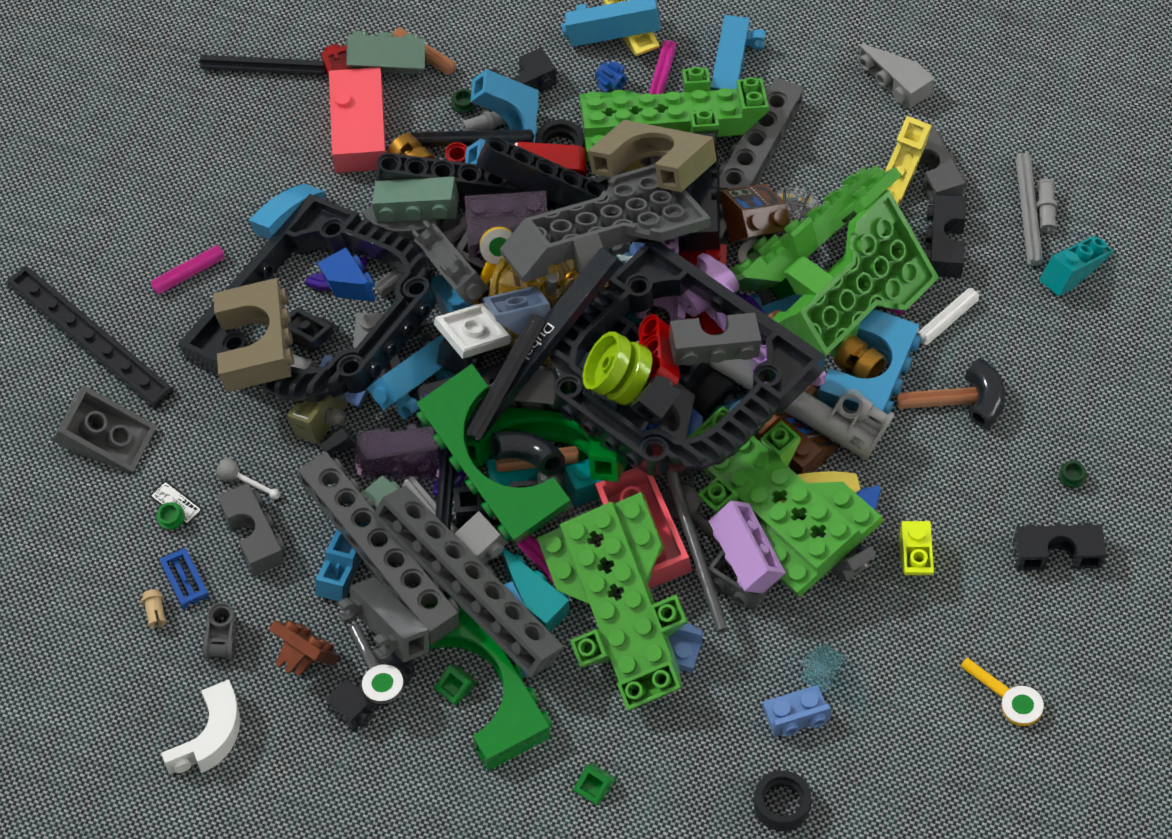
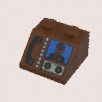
M760 184L719 191L731 243L756 240L763 236L768 238L775 234L780 235L786 232L784 228L790 223L786 203L768 185Z
M791 415L780 416L761 433L762 438L782 420L801 437V441L788 465L796 474L815 472L839 448L828 437Z

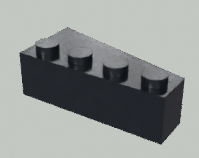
M715 133L701 135L713 137L717 161L685 189L711 218V227L681 236V241H686L688 251L720 249V167Z

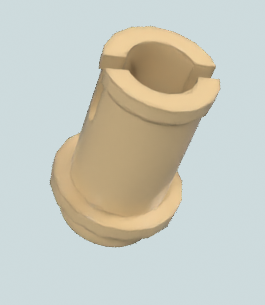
M157 589L145 591L142 594L141 604L146 609L148 626L156 628V622H158V628L166 625L167 620L162 605L163 595Z

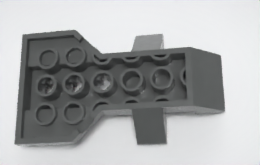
M655 164L612 176L608 189L603 191L598 198L525 218L502 245L500 253L522 282L533 281L547 276L548 266L570 259L574 260V269L580 274L601 247L603 249H610L641 238L659 242L672 240L676 237L711 227V218L686 190L677 192L659 188Z

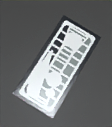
M164 480L148 496L160 506L167 502L179 504L185 512L183 524L186 526L203 510L201 506L167 480Z

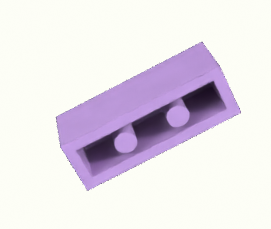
M731 500L708 521L713 529L715 539L720 543L725 553L726 561L732 566L737 576V582L744 591L763 594L786 574L749 503Z

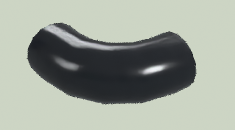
M980 357L973 362L965 375V380L976 387L978 392L977 401L968 410V413L975 424L982 429H989L1004 409L1006 391L1000 374L989 362Z
M502 431L492 433L490 437L491 452L497 461L505 459L525 460L535 465L545 476L554 475L564 467L565 457L561 451L549 440L538 435L521 431Z

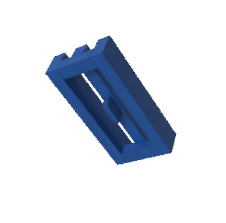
M186 547L159 559L182 609L188 608L190 603H193V605L199 603L198 600L201 598L204 600L209 598V594ZM183 557L199 589L196 593H194L178 560ZM173 562L189 596H183L168 563Z

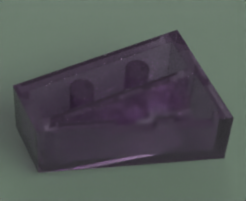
M546 191L465 196L469 258L481 252L479 247L481 237L489 229L504 227L514 232L525 218L548 212Z
M409 424L406 430L392 432L390 427L357 432L355 455L357 475H363L368 478L382 475L393 478L413 476L431 479L439 477L441 448L432 437L436 434L432 426L417 428L416 424Z

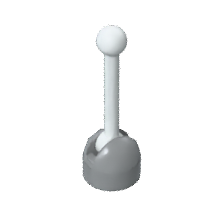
M225 457L219 464L216 471V477L230 482L238 478L269 494L271 499H279L280 491L278 489H270L240 474L239 467L234 460Z

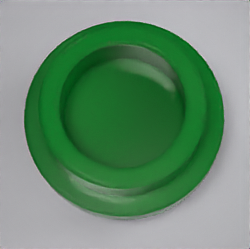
M175 502L164 503L158 509L157 522L163 529H177L184 522V509Z

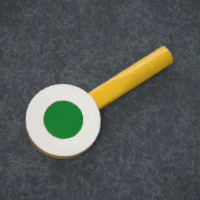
M504 227L489 229L480 240V251L486 260L480 277L487 286L496 265L507 263L500 253V248L513 232ZM478 297V298L474 301V304H475V305L478 304V300H479L480 297Z
M968 657L962 662L961 667L1003 698L1002 712L1011 723L1019 726H1028L1040 719L1044 703L1036 690L1027 686H1016L1009 689Z

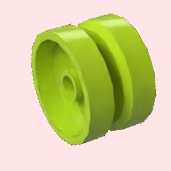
M608 332L602 335L594 344L587 357L582 375L583 384L586 389L596 394L605 395L609 400L619 405H626L632 402L645 386L651 372L652 353L647 347L637 342H630L627 337L617 332Z

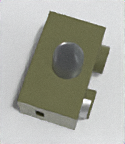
M344 394L336 398L328 395L322 401L314 403L306 400L302 403H296L287 414V418L296 437L319 444L332 425L341 427L346 423L347 416L343 411L347 407L348 402Z

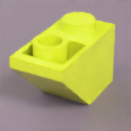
M930 521L901 522L899 553L904 575L934 574Z

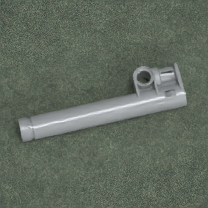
M752 359L725 360L719 363L704 362L750 391L753 389L752 366L757 363ZM856 389L844 391L833 408L804 391L784 411L864 460L868 459L895 415L893 412L886 414L873 406L874 402L865 398ZM855 398L859 403V407L850 410L845 407L844 400Z

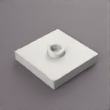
M483 303L435 317L434 325L462 359L510 344L511 336L494 319Z

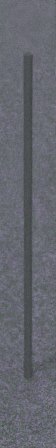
M667 470L665 474L716 631L718 634L728 631V627L677 472Z

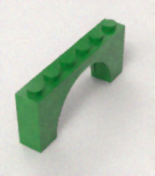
M471 364L416 403L420 409L417 416L425 427L431 425L435 430L436 434L432 437L441 450L447 447L452 457L449 458V461L458 473L462 470L465 472L469 479L464 482L474 496L477 493L482 496L485 502L481 506L490 519L493 516L497 517L501 523L497 528L505 540L508 541L512 538L517 545L571 507L572 503L554 477L531 487H508L488 479L474 466L468 452L466 430L475 409L485 398L489 387L473 364Z
M507 407L482 440H473L467 436L468 452L472 463L477 466H483L492 456L490 447L492 433L502 431L532 433L549 441L576 446L589 457L590 479L618 482L627 465L623 456L616 451H609L600 439L586 434L581 425L574 420H567L561 412Z
M450 595L446 597L447 600L453 599ZM455 601L460 609L458 614L460 626L431 645L429 643V650L452 647L473 652L486 660L494 668L502 682L504 689L503 697L497 713L482 730L473 735L474 748L489 771L549 740L552 722L545 710L540 711L536 705L538 699L531 687L526 688L522 682L524 677L519 666L516 663L511 664L508 655ZM431 604L426 609H432L436 605Z

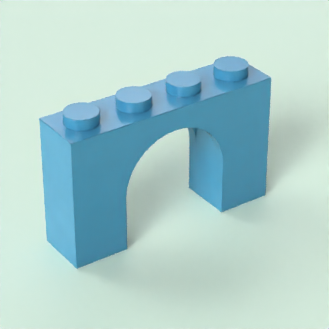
M488 69L473 78L470 102L499 114L505 120L510 130L531 129L534 133L533 143H535V135L538 129L536 120L539 109V90ZM479 139L466 148L465 163L478 164L477 159L486 140Z
M873 309L860 322L857 337L866 342L868 347L874 348L883 354L890 367L880 376L869 379L854 377L829 368L826 374V381L820 387L818 400L833 408L844 391L856 389L865 398L874 402L873 406L886 414L890 413L894 402L891 401L893 394L898 395L903 385V380L900 379L902 373L907 374L912 364L913 358L910 357L912 351L917 352L922 339L921 336H918L920 325ZM855 398L844 400L845 407L850 410L859 407V403Z

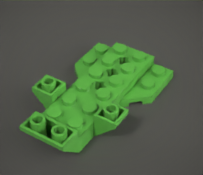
M692 67L690 69H682L683 92L645 93L640 95L631 90H615L613 92L598 93L592 91L579 94L587 161H590L588 150L623 120L695 134L715 133V137L743 135L769 112L763 79L749 77L736 80V89L721 88L719 90H711L708 68Z
M877 165L868 170L863 167L855 174L852 173L841 182L842 186L837 191L835 189L824 197V203L810 210L805 215V219L798 221L796 218L784 228L787 233L780 239L776 234L767 239L765 236L758 239L752 245L754 250L747 256L748 258L740 265L736 264L730 269L739 282V290L762 292L782 282L786 278L783 272L800 256L808 258L829 237L846 224L845 221L850 220L873 203L902 176L896 167L886 172L884 169L880 170Z
M890 190L884 191L865 210L859 212L849 222L845 255L827 272L805 256H800L783 272L795 294L802 296L786 312H778L772 319L825 356L831 353L833 358H835L843 343L850 336H857L860 322L876 306L894 310H907L939 278Z
M722 406L687 438L702 435L717 425L730 411ZM781 420L760 438L762 443L752 436L735 455L726 459L725 462L703 470L713 481L698 493V497L716 514L731 500L749 503L786 572L779 580L800 598L884 521L877 511L844 482L806 483L793 472L788 465L801 441V437Z
M640 492L617 503L611 501L561 523L560 528L537 537L556 590L590 604L599 630L594 629L570 640L579 666L583 668L611 661L619 681L617 685L627 711L681 689L679 664L668 637L683 627L688 621L677 594L655 603L648 586L652 576V569L657 558L660 557L664 545L644 494ZM598 535L604 537V540L600 541L602 545L599 547L593 544L595 537ZM608 561L614 563V566L610 567L612 570L610 573L603 570ZM617 588L624 590V593L620 594L622 597L620 600L613 597Z

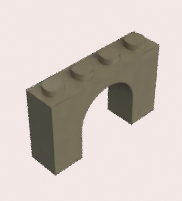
M623 120L588 150L592 174L610 178L620 174L631 163L639 159L663 156L655 163L658 187L677 192L685 190L717 161L714 139L711 136Z
M274 278L213 293L214 313L222 331L250 324L269 326L266 333L257 342L246 347L217 353L218 375L226 392L292 377L291 365L295 362L289 344H293V339L289 327L287 328V324L291 323L288 308L285 307V304H289V297L286 288H281L278 279Z

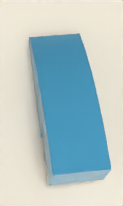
M301 184L280 193L262 206L249 219L254 233L270 240L309 194L323 199L326 195L325 191L307 184Z
M362 523V524L359 525V527H365V526H368L369 524H368V523ZM338 529L325 552V561L315 579V596L339 602L345 598L361 558Z

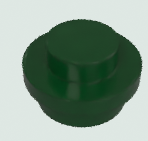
M459 89L453 94L451 107L454 111L465 114L475 109L476 104L470 102L471 91Z
M1069 461L1060 467L1058 477L1064 486L1079 488L1086 482L1087 471L1080 462Z

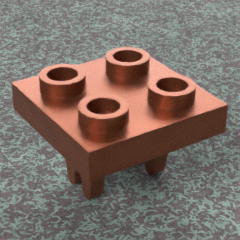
M288 619L285 623L274 620L269 628V631L284 640L276 665L282 667L287 662L285 668L287 673H291L298 666L295 673L301 676L314 661L335 666L341 657L333 651L335 648L333 644L323 638L318 639L310 635L312 631L298 622L295 624Z

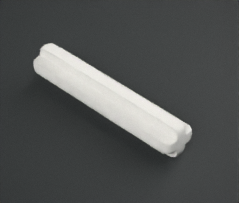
M968 288L918 332V336L922 337L921 343L923 345L931 343L979 300V293L973 288Z

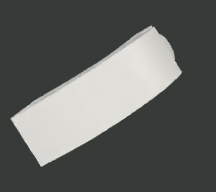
M229 680L201 690L209 711L208 723L203 732L195 739L161 753L169 775L185 772L195 764H198L201 773L206 772L221 762L232 749L239 733L240 712Z

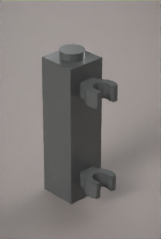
M425 220L423 222L426 226L424 232L418 234L416 230L412 231L415 237L414 242L422 248L428 259L469 306L487 291L489 287L436 224L433 223L431 225Z
M376 577L351 585L350 599L345 598L338 602L341 609L346 611L339 614V618L344 623H350L358 616L376 634L373 641L380 648L375 649L374 654L379 659H385L394 652L403 662H407L429 653V629Z

